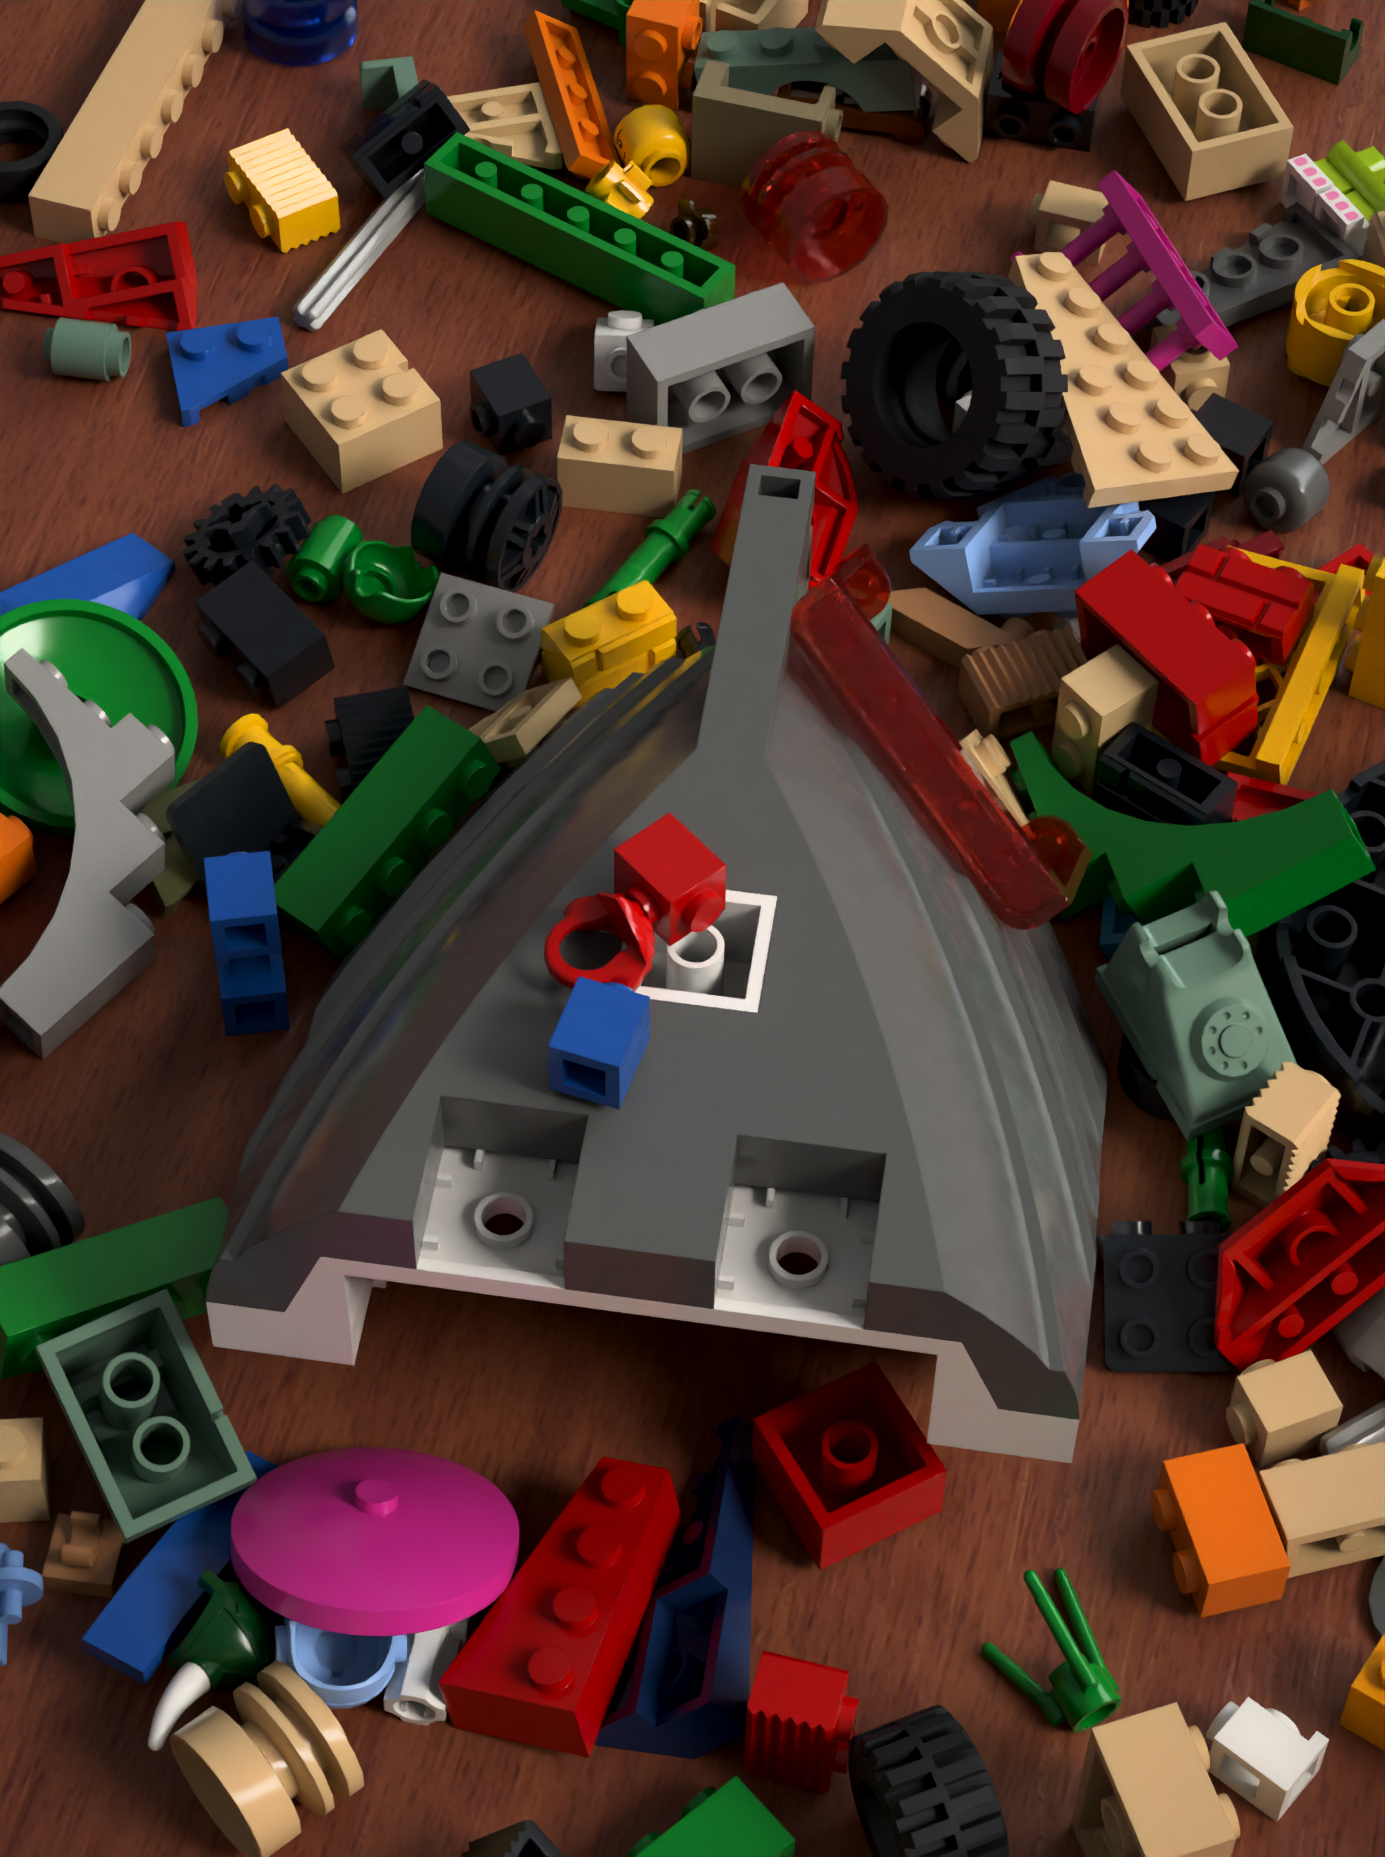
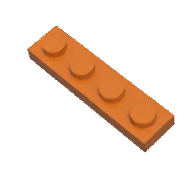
M534 10L522 26L567 170L580 179L588 180L592 179L604 165L612 160L622 168L577 28Z

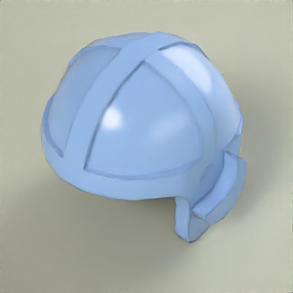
M286 1617L284 1625L275 1626V1661L278 1660L288 1665L330 1709H350L365 1704L377 1697L388 1685L395 1671V1663L406 1662L407 1634L395 1636L341 1634L306 1626Z

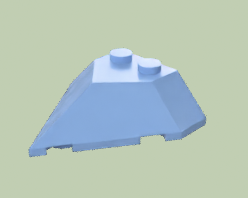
M1071 472L1059 478L1050 475L977 507L979 519L972 522H952L947 520L930 527L909 550L911 562L977 615L999 614L1000 618L1008 620L1013 616L1025 618L1036 612H1055L1058 617L1071 618L1078 616L1074 591L1131 549L1137 554L1157 527L1155 516L1149 510L1141 512L1138 502L1087 508L1082 495L1086 487L1083 474Z

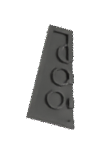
M1296 202L1284 210L1282 221L1274 226L1264 222L1249 232V242L1234 251L1228 247L1223 248L1211 256V266L1201 272L1189 271L1224 325L1228 327L1292 302L1299 279L1309 269L1322 264L1321 271L1338 268L1339 260H1360V256ZM1166 308L1145 326L1152 332L1154 327L1175 324L1182 317L1176 308L1172 312Z

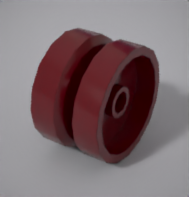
M1023 0L1011 24L1003 49L1001 64L1003 82L1033 96L1045 91L1046 101L1072 113L1079 114L1087 110L1100 95L1120 56L1127 33L1129 18L1127 3L1123 0Z

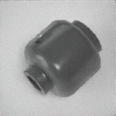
M1283 448L1252 468L1244 480L1242 495L1250 516L1263 529L1272 530L1277 534H1288L1304 526L1323 510L1329 501L1331 487L1327 472L1321 462L1311 453L1299 448Z

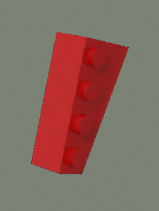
M602 1456L437 1682L454 1728L586 1758L590 1757L682 1518L669 1469Z

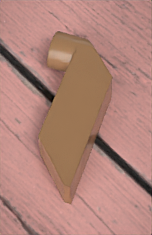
M925 587L873 594V596L893 604L890 630L892 633L959 670L960 661L966 654L970 655L975 650L984 646H994L997 648L1001 644L1006 647L1011 641L1018 643L1022 638L1026 639L1035 632L1034 628L1026 620L1016 616L1010 617L999 628Z

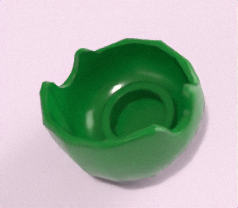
M381 540L360 542L344 560L341 572L345 593L351 604L362 615L377 624H400L412 619L430 602L438 583V570L436 566L421 567L415 559L413 546H391Z

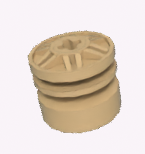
M278 1660L257 1674L259 1688L245 1682L233 1691L235 1707L243 1724L242 1726L221 1709L211 1706L169 1737L174 1757L194 1794L219 1829L245 1857H269L302 1833L300 1819L291 1800L293 1797L309 1812L321 1818L335 1808L333 1794L346 1800L365 1786L362 1769L337 1718L325 1702L288 1665Z

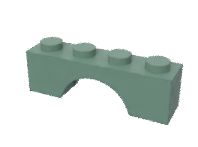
M776 27L762 30L702 32L694 65L697 84L709 59L729 64L728 87L769 95L778 87L797 81L826 83L850 95L864 112L918 110L924 78L907 61L898 58L891 47L885 42L853 64L838 50L829 47L815 31V27Z

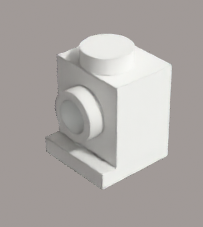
M1250 1697L1240 1707L1230 1701L1216 1716L1206 1734V1737L1213 1742L1209 1754L1211 1765L1207 1771L1277 1822L1318 1773L1329 1739L1316 1731L1308 1741L1300 1735L1296 1725L1286 1715L1276 1709H1264Z

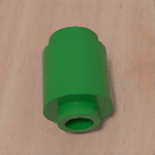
M328 515L322 521L315 522L309 529L311 532L310 537L303 539L300 543L302 550L297 554H293L286 566L285 573L288 582L295 593L304 600L320 603L336 600L344 588L341 573L343 562L360 542L364 541L359 527L351 520L339 515Z

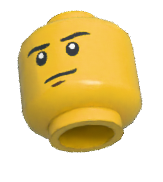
M644 105L636 108L624 116L615 129L613 141L623 167L632 160L653 181L652 186L662 187L674 183L690 164L692 157L690 139L679 117L668 107Z

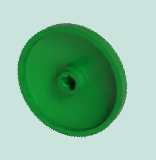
M53 599L34 602L15 608L0 616V813L6 817L10 815L16 816L28 828L38 832L62 837H74L75 835L73 806L60 765L36 724L6 692L4 662L22 647L38 662L42 659L51 662L64 676L68 689L82 702L91 700L106 713L112 727L129 713L145 727L149 724L158 727L169 738L175 749V781L165 790L179 785L192 757L197 739V705L190 679L183 665L160 636L141 621L123 611L104 604L79 599Z

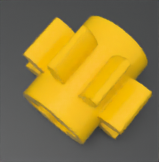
M614 160L608 162L594 175L585 189L590 196L638 219H641L654 202V199L646 192L653 184V181L632 160L623 169Z

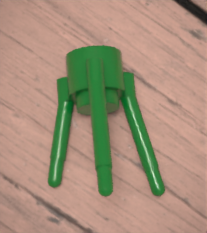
M1057 1568L1054 1570L1053 1577L1084 1655L1081 1654L1037 1573L1033 1570H1027L1023 1574V1579L1066 1659L1048 1677L1053 1689L1049 1694L991 1642L982 1645V1653L1040 1707L1052 1727L1058 1726L1066 1720L1073 1732L1086 1731L1103 1722L1120 1707L1122 1699L1117 1693L1120 1688L1105 1666L1075 1589H1073L1065 1569Z

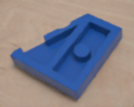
M279 317L166 333L168 353L183 427L192 426L200 422L199 411L223 398L231 405L247 396L253 388L275 381L281 377L282 372L288 370L287 353Z

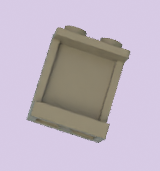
M708 59L692 99L691 178L818 205L825 184L835 183L840 166L841 153L833 150V143L838 141L843 120V110L835 109L836 88L824 86L819 101L816 104L728 87L729 64Z

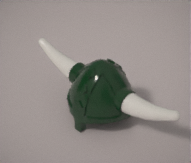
M209 1569L199 1575L197 1584L211 1596V1599L183 1642L163 1660L172 1669L176 1668L178 1672L167 1686L155 1710L148 1738V1746L151 1750L158 1751L162 1749L176 1721L201 1696L209 1694L213 1689L236 1690L245 1682L259 1688L257 1674L275 1661V1626L284 1625L285 1617L269 1609L254 1598L241 1584L240 1580L224 1582Z

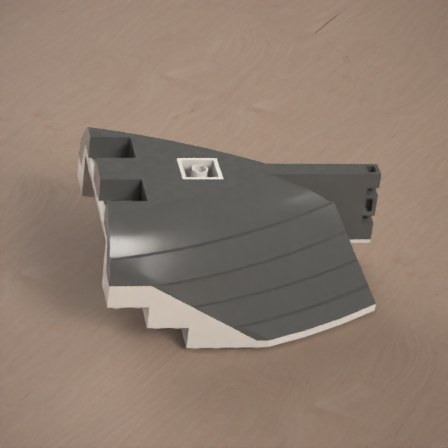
M750 464L716 644L700 650L687 659L669 657L657 663L645 674L632 672L614 689L605 688L591 696L541 742L528 757L513 768L487 793L451 832L448 839L441 846L437 847L413 874L412 879L397 896H394L368 931L337 967L315 1008L306 1045L278 1087L276 1098L245 1146L222 1240L207 1285L206 1306L214 1347L354 1366L372 1287L386 1288L387 1281L927 1353L937 1355L927 1444L1072 1463L1080 1420L1096 1266V1230L1108 1068L1068 961L1039 898L1026 875L1018 853L1015 852L1013 854L943 755L955 743L934 728L918 726L901 705L887 703L880 695L860 681L841 678L818 661L805 655L815 471ZM670 812L727 865L725 910L722 911L718 919L710 927L701 932L692 931L672 946H669L654 932L655 944L653 947L655 955L651 961L652 970L646 975L640 987L635 991V993L650 997V1040L620 1110L549 1089L548 1044L573 989L561 985L549 974L544 961L545 940L553 926L564 919L563 911L572 900L597 895L601 892L614 893V849ZM573 930L561 942L560 954L562 959L574 968L594 970L605 966L619 952L627 949L628 946L608 931L592 930L579 932ZM498 1214L517 1216L524 1223L517 1232L509 1235L494 1234L484 1226L491 1217ZM801 1252L815 1259L818 1266L810 1273L796 1275L782 1269L778 1261L787 1254Z

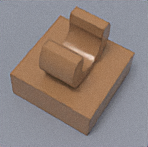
M72 1510L71 1515L58 1513L42 1572L44 1588L46 1590L113 1598L116 1594L128 1543L124 1544L115 1522L105 1520L101 1514L74 1510Z

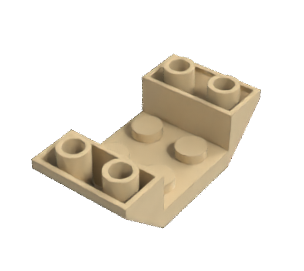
M822 0L815 31L823 38L825 43L829 47L838 50L855 64L885 42L891 47L898 58L912 65L940 93L932 132L938 136L946 147L955 150L967 162L972 163L975 161L979 154L984 129L986 98L992 76L993 26L963 0Z

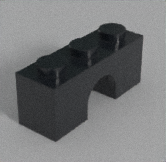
M1212 393L1198 411L1194 409L1190 411L1239 470L1232 488L1225 490L1238 497L1243 491L1244 480L1252 468L1268 456L1274 422L1216 393ZM1215 492L1139 501V510L1141 512L1149 510L1155 516L1157 527L1141 547V550L1167 563L1193 551L1208 533Z

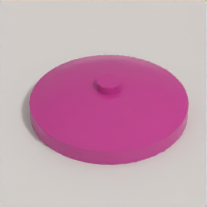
M382 1447L346 1448L316 1453L288 1462L268 1472L252 1484L239 1499L231 1518V1562L236 1576L245 1589L263 1605L290 1620L306 1626L341 1634L360 1636L406 1635L434 1630L459 1622L476 1614L495 1601L511 1582L518 1563L519 1522L516 1512L506 1496L485 1477L463 1465L439 1456L405 1449Z

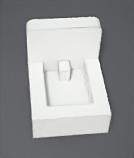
M628 310L612 311L608 313V318H597L594 338V388L597 391L627 392V336L646 328L654 327V320L642 319L641 313Z

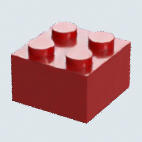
M876 1361L753 1419L751 1461L819 1571L942 1511L947 1470L931 1445L927 1444L926 1437Z

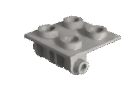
M441 572L403 685L492 712L498 711L508 701L524 690H527L540 650L544 651L541 647V628L549 625L555 605Z

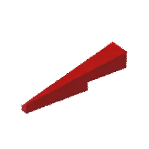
M175 221L0 256V308L170 331L196 329L197 273L186 222Z

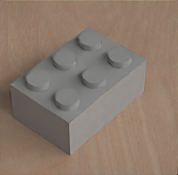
M784 282L628 335V421L683 428L682 454L769 424L785 399L794 390L810 401L812 399L815 326Z

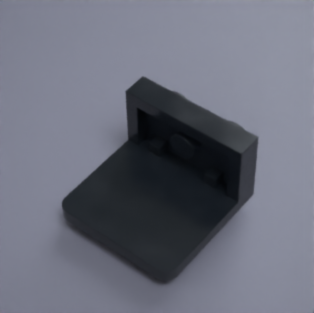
M248 742L174 800L166 811L167 821L207 901L204 858L226 856L234 852L254 853L270 851L275 885L323 828L299 818L266 747L255 742Z
M1111 1221V1235H1096V1262H1102L1103 1360L1108 1369L1114 1372H1231L1237 1369L1217 1349L1214 1343L1219 1245L1231 1236L1219 1235V1221H1179V1235H1152V1221Z

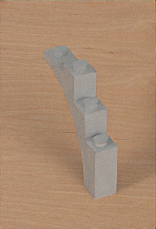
M22 647L4 662L6 692L36 724L59 763L73 806L75 823L70 872L55 914L29 957L0 987V1021L38 1057L44 1060L155 961V928L142 910L134 904L127 903L165 870V837L159 827L148 816L139 812L147 803L154 800L175 781V749L169 738L158 727L152 724L145 727L131 713L127 714L112 727L110 719L96 703L91 700L82 702L68 689L64 676L51 662L45 659L38 662Z

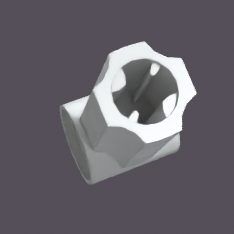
M477 1613L445 1627L407 1634L406 1662L395 1663V1671L386 1687L383 1699L384 1711L395 1714L403 1722L428 1726L435 1721H445L447 1707L437 1682L474 1633Z

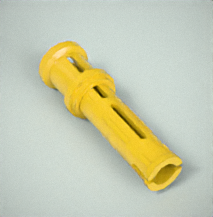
M251 713L237 720L223 736L220 743V753L227 759L248 742L264 745L297 814L304 821L324 827L342 805L303 769L301 754L292 745L283 746L268 732V723L259 714Z

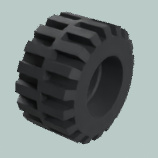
M934 1705L854 1735L850 1739L848 1756L850 1785L856 1809L874 1857L1010 1856L1004 1817L987 1769L970 1736L943 1706Z

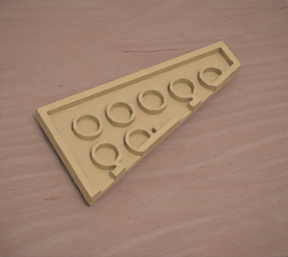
M1044 252L1042 254L1015 256L1008 273L1009 279L1015 287H1024L1036 298L1038 304L1035 309L1046 310L1055 326V329L1051 331V335L1054 340H1061L1066 359L1060 360L1062 374L1068 375V392H1062L1060 407L1066 408L1060 430L1061 433L1071 439L1074 451L1070 460L1075 473L1083 474L1086 487L1082 495L1086 507L1094 508L1231 489L1239 470L1193 415L1189 407L1167 383L1159 370L1133 341L1129 333L1103 304L1100 297L1073 267L1070 260L1062 252Z

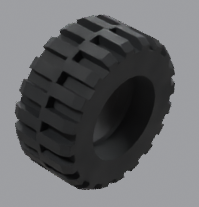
M918 272L908 275L904 281H895L879 294L881 301H871L859 319L863 322L861 328H854L846 346L851 349L849 361L842 363L841 379L846 380V395L841 396L842 409L845 414H850L852 425L847 427L854 445L864 448L865 451L861 454V457L873 472H882L880 475L881 479L896 491L905 490L909 496L922 499L985 497L986 495H998L1012 489L1016 481H1025L1036 471L1039 465L1035 458H1046L1056 440L1051 436L1054 427H1061L1066 408L1060 407L1062 392H1068V375L1062 374L1060 360L1066 359L1061 340H1054L1051 335V331L1055 329V326L1046 310L1035 309L1038 302L1024 287H1015L1008 278L982 272ZM955 337L963 347L970 364L972 394L964 421L953 434L944 422L938 407L936 374L944 350Z

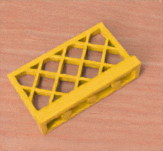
M1238 549L1244 552L1252 562L1272 569H1276L1279 566H1288L1296 569L1305 576L1307 581L1313 583L1314 590L1322 591L1317 603L1314 604L1313 619L1303 637L1299 638L1298 647L1292 654L1286 667L1259 658L1262 665L1255 668V681L1258 683L1270 678L1277 690L1275 699L1257 706L1258 722L1265 720L1262 728L1259 725V730L1253 735L1256 742L1250 756L1229 752L1211 766L1220 770L1287 786L1355 630L1353 629L1354 622L1365 597V589L1362 588L1365 578L1364 570L1341 564L1337 574H1332ZM1287 671L1284 679H1282L1280 673ZM1152 725L1151 732L1170 742Z

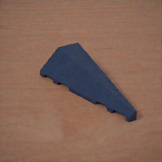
M737 1415L719 1424L716 1435L723 1443L711 1474L707 1472L699 1473L692 1486L691 1491L699 1499V1502L688 1527L678 1526L642 1619L640 1638L630 1661H626L616 1687L617 1691L601 1725L595 1742L597 1746L697 1759L746 1734V1716L750 1688L755 1466L751 1461L753 1429Z

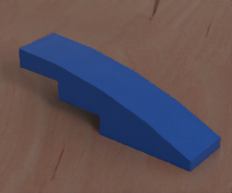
M248 1450L245 1452L257 1477L256 1481L279 1467ZM249 1487L178 1519L167 1530L123 1583L83 1636L82 1643L87 1654L140 1683L147 1684L180 1636L186 1638L211 1599V1596L198 1586L199 1575L209 1569L224 1582L239 1580L235 1574L230 1556L231 1518L239 1499Z

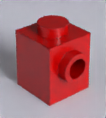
M669 812L614 849V893L624 894L626 899L638 902L644 911V916L650 919L654 932L669 946H672L692 931L701 932L710 927L718 919L722 911L725 910L727 865Z

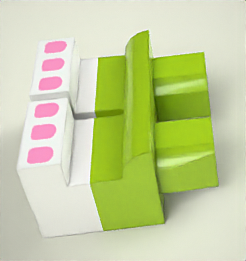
M1342 140L1331 148L1324 159L1313 162L1306 153L1289 159L1286 162L1280 202L1286 208L1298 202L1356 254L1361 256L1363 255L1365 241L1369 239L1367 231L1370 216L1377 212L1385 211V184L1383 183L1385 181V158L1374 146L1354 152Z

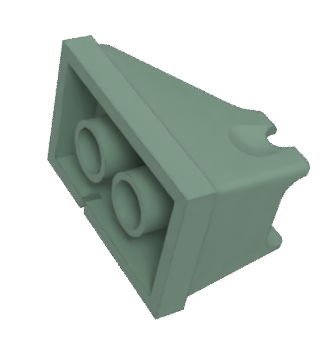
M1209 891L1194 905L1149 924L1141 926L1139 922L1132 923L1109 963L1097 967L1094 976L1097 987L1151 1080L1157 1079L1155 1087L1187 1141L1242 1118L1245 1107L1251 1106L1252 1098L1258 1097L1260 1089L1266 1088L1267 1080L1273 1079L1274 1071H1280L1282 1062H1293L1298 1065L1256 967L1250 944L1241 929L1233 930L1230 926L1227 913L1228 908L1217 891Z
M167 1288L36 1346V1355L124 1544L247 1488L256 1482L257 1477L227 1414H223V1405Z

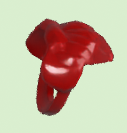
M601 892L597 895L572 900L563 911L564 919L553 926L545 940L544 961L549 974L561 985L571 989L574 988L580 976L601 983H619L635 992L642 984L646 975L652 970L651 961L655 955L653 947L655 938L650 919L644 916V911L638 902L626 899L624 894ZM573 930L579 932L592 930L608 931L628 946L627 949L619 952L605 966L594 970L574 968L565 962L560 954L561 942Z

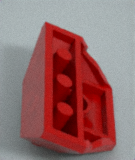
M794 390L788 395L741 462L710 548L728 566H731L750 464L816 472L814 509L811 525H813L811 568L807 594L814 596L829 576L835 578L859 509L851 466L841 444L845 439L841 422L798 391Z
M1326 1158L1219 1245L1214 1343L1217 1349L1238 1370L1243 1372L1246 1368L1261 1360L1272 1359L1278 1362L1300 1354L1385 1286V1164Z

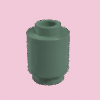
M60 317L55 327H48L45 332L42 348L43 359L45 362H51L52 372L55 375L110 381L113 376L123 378L127 374L130 364L131 336L127 331H119L115 324Z

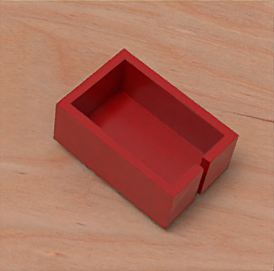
M1131 549L1074 591L1081 643L1088 656L1092 660L1118 644L1159 681L1152 725L1173 745L1209 766H1213L1226 754L1256 734L1259 730L1257 708L1259 696L1256 691L1255 668L1257 663L1255 657L1240 639L1232 638L1230 640L1215 626L1212 616L1201 603L1196 600L1191 602L1186 600L1175 589L1171 578L1162 567L1156 563L1148 565Z

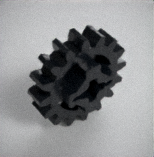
M274 484L265 493H262L259 486H254L248 496L242 497L240 493H234L221 501L222 506H211L210 511L212 515L208 519L196 520L193 525L197 532L184 537L187 548L182 552L202 585L211 582L216 587L251 560L266 575H269L273 572L272 567L281 569L285 566L282 558L286 554H297L302 550L298 541L310 537L311 532L307 525L312 521L300 498H297L292 488L282 492L279 484Z

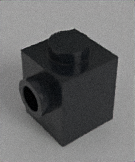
M523 353L470 370L471 405L469 411L472 424L481 438L488 437L499 455L503 456L523 448H530L538 443L552 439L551 397Z

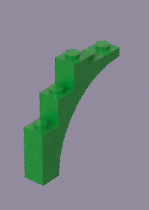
M1032 731L1010 742L1018 763V767L1011 770L1013 780L1023 798L1028 803L1032 801L1035 808L1034 811L1027 814L1030 825L1036 835H1034L1035 839L1023 847L1030 865L1029 868L1025 869V872L1040 903L1042 904L1048 900L1063 920L1112 895L1115 903L1124 915L1134 911L1141 922L1146 925L1194 905L1209 891H1217L1228 908L1227 913L1230 926L1233 930L1241 929L1246 938L1376 870L1355 822L1332 789L1286 809L1237 822L1192 826L1149 822L1107 809L1074 789L1065 780L1051 755Z

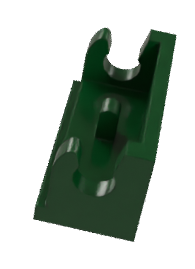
M1251 0L1249 2L1242 43L1244 50L1335 85L1340 84L1360 56L1362 48L1360 45L1364 29V22L1353 17L1349 27L1350 30L1343 28L1339 32L1315 23L1310 18L1299 17L1276 8V0Z

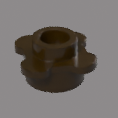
M691 198L680 199L678 202L679 213L671 222L670 234L705 251L714 250L720 238V227L715 213L706 206L695 208V203Z

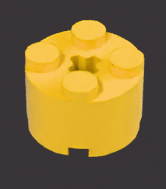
M1355 259L1339 260L1338 268L1322 271V264L1309 269L1299 279L1294 293L1286 337L1287 365L1292 373L1330 387L1341 365L1342 354L1350 340L1359 333L1365 335L1382 319H1385V269L1373 263Z

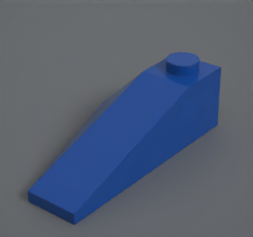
M132 532L0 592V616L15 608L34 602L53 599H79L104 604L123 611L138 620H142L176 570L175 561Z

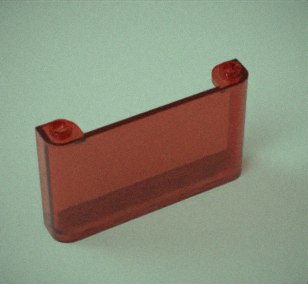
M864 544L838 563L796 603L792 610L790 626L793 638L996 916L1003 923L1015 929L1028 930L1037 928L1072 904L1093 853L1074 827L1058 816H1038L1021 827L871 623L870 620L876 617L889 602L891 581L887 571L867 544Z

